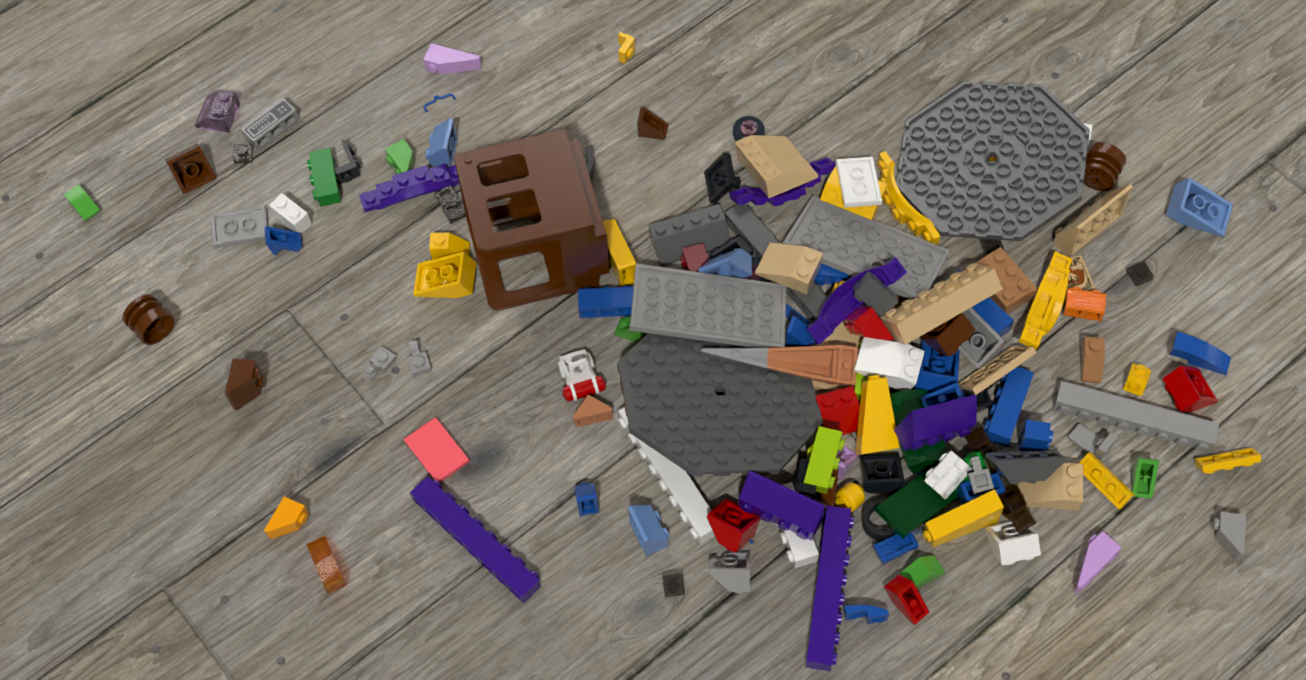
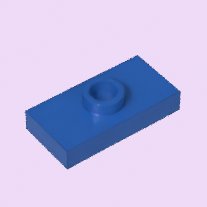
M912 533L904 539L895 534L873 545V549L882 565L919 547Z

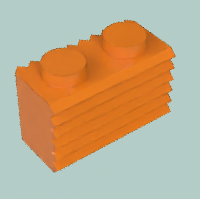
M1080 287L1068 288L1065 294L1063 315L1087 320H1098L1100 322L1105 314L1107 294L1101 293L1099 290L1085 291Z

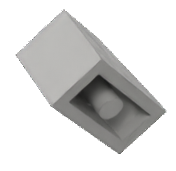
M1221 511L1217 518H1214L1212 529L1215 530V538L1235 560H1240L1245 554L1246 515Z

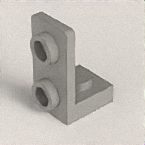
M1078 424L1068 436L1070 441L1085 452H1092L1100 461L1112 449L1116 438L1110 434L1106 439L1100 438L1082 424Z

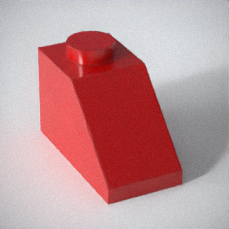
M897 575L884 586L893 604L913 625L930 613L913 581Z

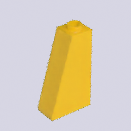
M615 219L605 220L603 224L607 234L608 259L620 287L634 284L636 266L634 257Z
M880 375L869 376L867 381L862 382L856 456L900 448L898 437L894 431L896 425L887 377L880 378Z
M992 490L926 522L924 531H922L923 537L927 543H930L932 548L997 523L1004 506L996 491Z

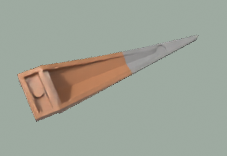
M826 345L780 348H702L700 350L701 353L831 385L853 387L856 385V372L853 370L857 360L858 347Z

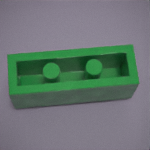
M327 148L309 152L310 160H307L309 171L312 170V175L309 176L311 185L315 186V189L312 190L314 201L318 200L320 207L341 203L338 179L334 170L335 162L331 149Z

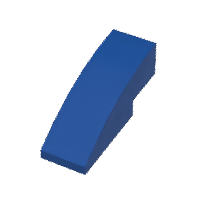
M1178 331L1174 337L1170 352L1172 356L1188 360L1187 364L1224 375L1227 374L1231 359L1229 355L1215 346Z

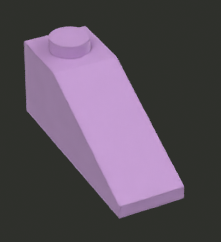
M432 43L423 59L425 69L431 73L448 74L482 68L480 56Z
M1103 531L1098 536L1094 534L1087 542L1089 546L1085 551L1074 589L1076 595L1122 549Z

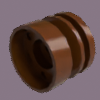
M1098 142L1091 145L1087 152L1084 184L1096 191L1104 192L1113 189L1127 161L1124 153L1109 143Z
M151 294L142 295L133 300L126 307L122 317L124 324L146 345H154L162 341L169 335L175 325L174 316Z

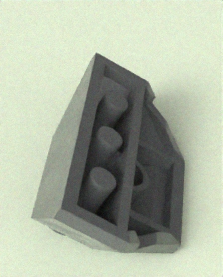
M1056 450L986 453V458L991 465L1010 484H1019V482L1034 484L1036 481H1045L1066 461V457Z

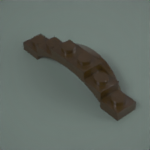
M982 426L965 436L970 445V452L980 451L985 458L986 453L998 452ZM986 458L991 473H998ZM1000 476L1006 490L998 496L1004 506L1002 515L1011 520L1016 531L1020 534L1037 522L1018 484H1010L1005 478Z

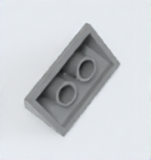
M971 307L962 313L976 330L971 334L970 339L963 342L958 349L979 369L1000 354L1006 341Z

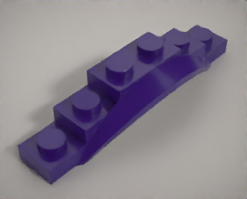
M828 157L810 162L809 165L818 174V178L774 197L768 198L761 188L743 186L740 189L729 192L730 199L738 205L747 204L749 201L755 205H764L766 202L773 206L783 205L784 202L797 200L800 196L806 195L805 188L813 187L821 182V175H827L830 171H833L836 162Z
M446 164L428 169L426 165L392 176L393 180L375 185V190L359 194L366 213L376 209L381 210L428 193L456 187L459 184L456 166L446 167Z
M893 257L883 266L865 270L851 277L834 290L823 304L818 319L805 328L816 344H820L834 333V329L844 319L865 303L864 301L861 303L855 298L853 286L868 271L872 272L886 286L894 284L907 273L896 257Z

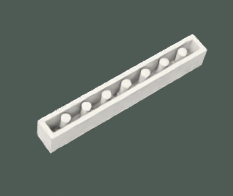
M624 407L618 410L619 418L617 421L620 427L626 429L629 433L628 418ZM627 434L632 445L636 444L638 447L637 452L642 460L646 459L649 464L647 467L652 476L656 475L659 479L657 482L663 492L666 490L668 493V500L672 507H677L679 510L678 515L681 521L687 523L690 527L688 530L694 540L697 539L702 544L714 537V532L707 519L708 513L712 510L687 472L632 434Z

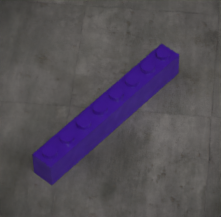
M426 477L410 492L412 500L523 604L541 587L539 575L534 570L529 571L525 567V562L517 556L515 558L506 544L503 543L501 545L492 531L489 530L487 532L478 518L475 517L473 519L465 506H459L451 493H445L437 480L434 479L432 481L429 477Z
M827 505L805 668L831 671V666L836 665L837 652L833 651L834 645L839 643L840 632H836V627L841 625L842 613L838 611L839 605L844 603L845 593H841L842 585L846 586L847 574L843 573L844 566L848 567L850 555L846 554V547L851 546L852 535H848L849 528L853 529L854 516H850L851 509Z

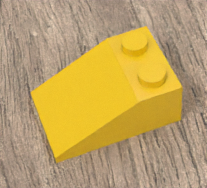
M460 252L418 263L413 295L415 297L460 298L472 295L476 262L465 252Z

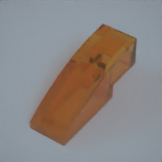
M326 536L308 543V550L326 592L330 594L347 586Z

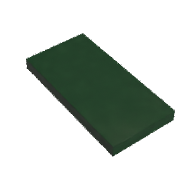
M930 468L875 508V512L902 539L958 497L953 491L945 500L924 481L926 473Z

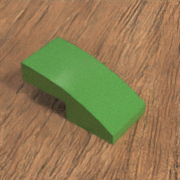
M79 184L63 194L85 222L101 212Z

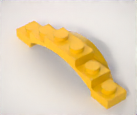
M886 151L880 153L877 166L881 171V178L879 180L888 183L882 200L886 206H889L892 217L900 225L906 223L908 229L913 231L916 237L922 234L924 240L938 245L940 235L934 224L916 211L903 197L894 178L895 163Z
M1056 251L1054 252L1026 316L1019 343L1028 347H1034L1036 350L1042 336L1047 335L1052 330L1063 306L1070 274L1069 267L1073 259Z

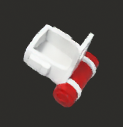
M585 349L559 357V371L562 378L566 379V386L562 389V395L567 402L577 401L587 397V395L599 394V392L606 390L604 378L601 375L596 376L594 373V361L590 353L586 352Z

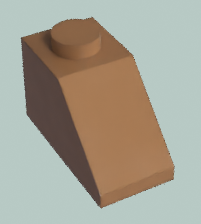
M1085 337L1080 347L1081 382L1101 383L1105 360V338Z

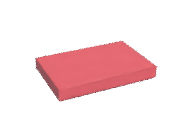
M436 417L403 439L433 480L435 479L439 483L470 462Z

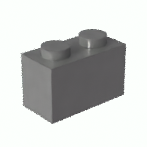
M870 271L853 286L855 298L861 303L864 301L869 305L868 307H872L876 314L881 317L899 302L897 295Z

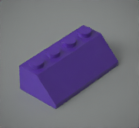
M971 395L911 411L894 429L904 451L909 449L915 451L927 444L933 446L942 440L948 442L957 436L963 438L971 433L970 430L976 425L977 397L976 395Z
M753 471L748 473L739 497V506L743 511L759 515L763 521H771L782 530H790L804 540H813L823 520L825 505Z

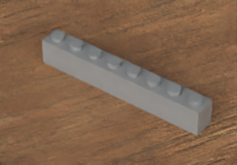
M1064 381L1060 383L1053 410H1057L1061 414L1075 415L1083 420L1090 419L1097 421L1101 425H1112L1120 430L1134 431L1142 436L1149 435L1156 437L1160 441H1171L1179 446L1196 448L1201 452H1211L1216 444L1220 424Z

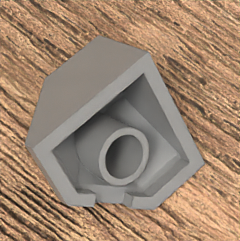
M729 551L724 553V557L719 560L718 558L710 559L708 573L729 592L737 594L750 592V551H738L737 553Z

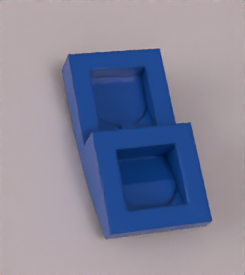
M850 605L844 606L843 615L845 621L865 617L868 625L887 621L889 612L876 606Z

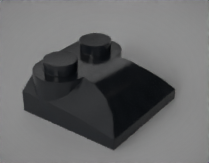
M899 453L859 455L863 480L862 488L865 492L870 494L896 493L904 487L905 480Z

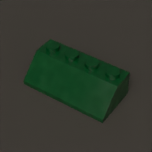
M927 389L901 390L890 394L896 427L911 411L924 408L921 397L928 394ZM944 440L933 446L924 445L915 451L913 449L904 451L901 445L907 467L913 474L937 466L940 463L939 459L941 456L948 453Z

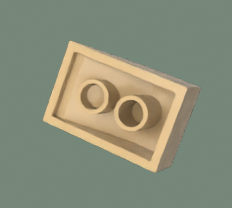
M770 242L755 271V275L807 295L822 266L823 253L806 246Z
M1063 463L1045 481H1036L1034 484L1019 482L1018 486L1024 494L1028 506L1079 511L1083 503V464Z

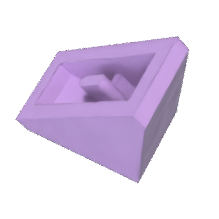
M846 446L843 447V451L839 450L837 455L840 458L838 477L840 479H843L859 457V455L856 456V453Z

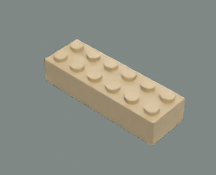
M973 263L968 265L966 270L952 274L950 279L936 283L934 288L920 292L918 297L904 301L901 304L902 306L888 310L885 313L886 315L880 317V319L893 336V340L906 345L1001 291L1003 288L994 268Z

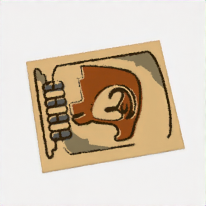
M1082 255L1071 257L1073 260L1069 267L1070 274L1067 289L1072 287H1080L1085 291L1095 289Z

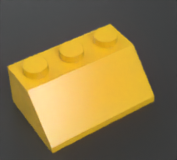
M835 166L825 184L820 200L867 219H875L880 205L844 207ZM878 180L881 198L883 199L888 183Z

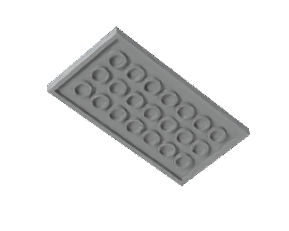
M812 195L783 244L806 246L823 253L822 264L851 276L874 267L883 266L893 257H896L907 273L894 284L887 287L895 294L907 299H914L918 297L920 292L932 288L950 253L949 249L874 219H867L822 201Z
M636 264L629 331L752 348L784 347L786 286L778 283Z

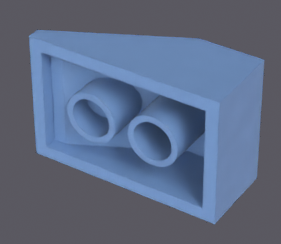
M1188 178L1175 184L1166 216L1179 224L1222 237L1225 235L1233 204L1193 179Z

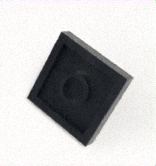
M723 153L704 171L709 203L716 204L732 188H739L741 185V178L734 176L731 155L728 153Z

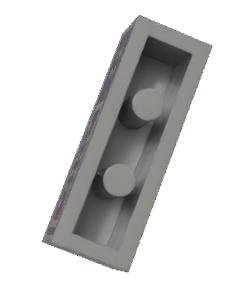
M282 97L265 111L260 112L253 120L247 122L241 128L244 138L259 151L295 124L299 117L296 109Z

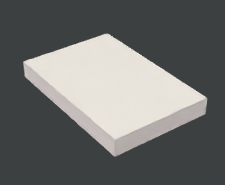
M873 157L836 159L835 164L844 207L881 205L882 198Z

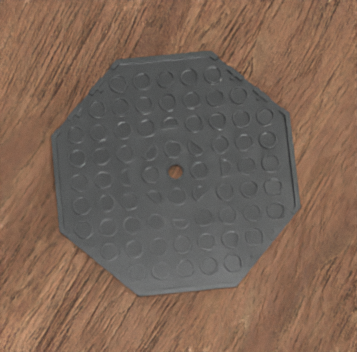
M963 81L906 120L896 184L903 197L921 215L932 221L940 236L1023 241L1082 200L1090 129L1042 84L1023 86L1022 83L997 85V82L972 84L971 81ZM989 157L997 158L996 162L987 161Z
M648 333L618 361L617 368L620 374V385L624 396L629 433L693 477H702L703 474L731 476V473H742V475H748L750 471L757 474L759 472L779 474L823 423L811 379L700 352L702 348L752 347ZM723 391L724 395L718 396L715 392Z

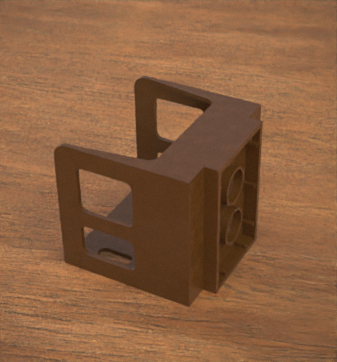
M561 129L453 154L473 247L487 301L492 309L504 310L578 292V289L599 287L598 276L609 273L607 234L578 139L569 141L566 129ZM511 198L505 202L487 205L488 202ZM532 219L534 221L532 225L502 232L493 230L494 226L519 220ZM542 253L549 281L545 284L516 291H505L498 263L502 260L527 254Z

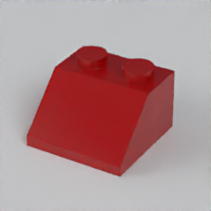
M860 306L844 319L846 323L845 328L851 335L888 341L894 339L872 307Z
M1180 366L1162 378L1165 382V389L1173 396L1174 404L1181 412L1191 413L1218 402L1199 368Z
M853 386L815 396L823 420L821 427L841 431L842 436L857 432L860 406Z
M727 498L707 515L718 543L735 553L755 536L760 521L758 515L743 511L738 504Z

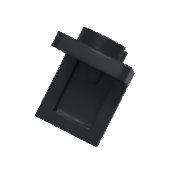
M345 140L341 142L350 163L334 169L340 184L350 182L352 179L359 177L358 169L361 168L358 159H353L352 155H355L351 144L347 146Z
M738 236L735 239L728 240L724 246L715 248L710 253L709 260L739 248L752 255L753 259L754 250L750 243H746L741 236Z
M801 458L795 492L815 500L816 486L804 484L810 459Z

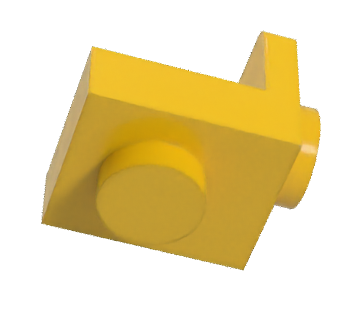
M619 32L618 44L621 46L618 50L619 62L626 64L628 59H631L634 55L635 38L629 34Z
M1132 363L1123 390L1142 396L1148 383L1151 369L1141 364Z

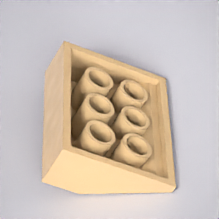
M750 135L735 142L737 159L768 198L818 178V174L786 136Z
M1129 184L1110 191L1104 196H1099L1091 207H1085L1081 215L1078 217L1074 216L1064 228L1060 227L1055 232L1053 244L1067 257L1073 256L1122 216L1133 186Z

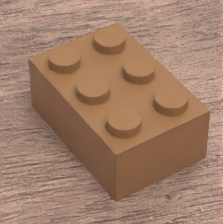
M1001 247L975 262L995 269L1003 289L990 296V298L1008 315L1034 298L1036 286Z

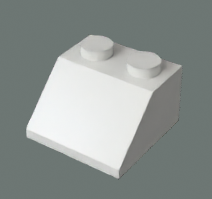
M1011 521L985 527L994 556L1001 565H1011L1016 561L1031 560L1041 555L1038 533L1032 526L1020 534L1016 531Z

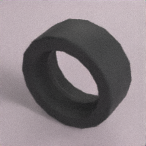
M876 500L869 503L862 516L863 530L870 538L878 541H883L897 534L892 528L880 531L870 524V515L875 511L876 506L885 500Z

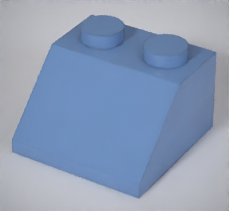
M452 118L435 126L433 134H430V148L426 150V159H428L430 167L446 164V167L452 166L453 154H455L458 141L454 119Z
M741 248L734 249L729 253L710 259L699 268V272L743 279L752 276V255Z
M651 505L629 506V522L645 555L648 556L668 547L670 536L665 527L662 528L659 523L661 518L658 511H653Z

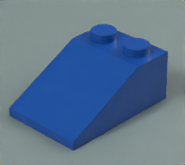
M921 340L920 349L925 352L914 389H927L928 393H932L957 383L960 350L958 349L955 354L948 357L939 354Z

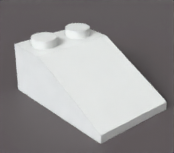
M863 337L853 371L866 377L880 375V378L887 377L888 386L900 391L911 390L916 385L925 351L909 344L904 345L899 342Z

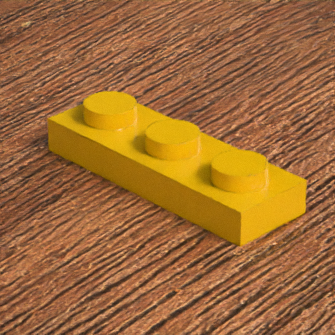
M1252 447L1195 458V466L1202 473L1207 474L1214 473L1216 470H1232L1234 467L1252 466L1254 463L1261 462V454Z
M1092 452L1087 453L1078 463L1083 464V475L1119 510L1135 495Z

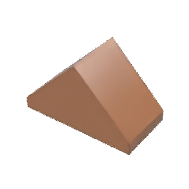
M587 395L573 415L574 425L579 427L613 419L612 408Z

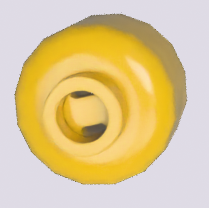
M846 483L836 492L835 502L837 507L849 508L851 512H854L865 501L864 490L858 484Z

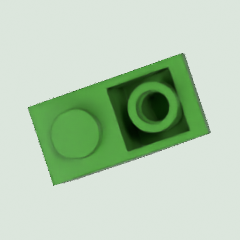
M404 139L385 149L387 154L385 159L390 167L393 166L395 168L396 174L414 168L415 157L413 150Z

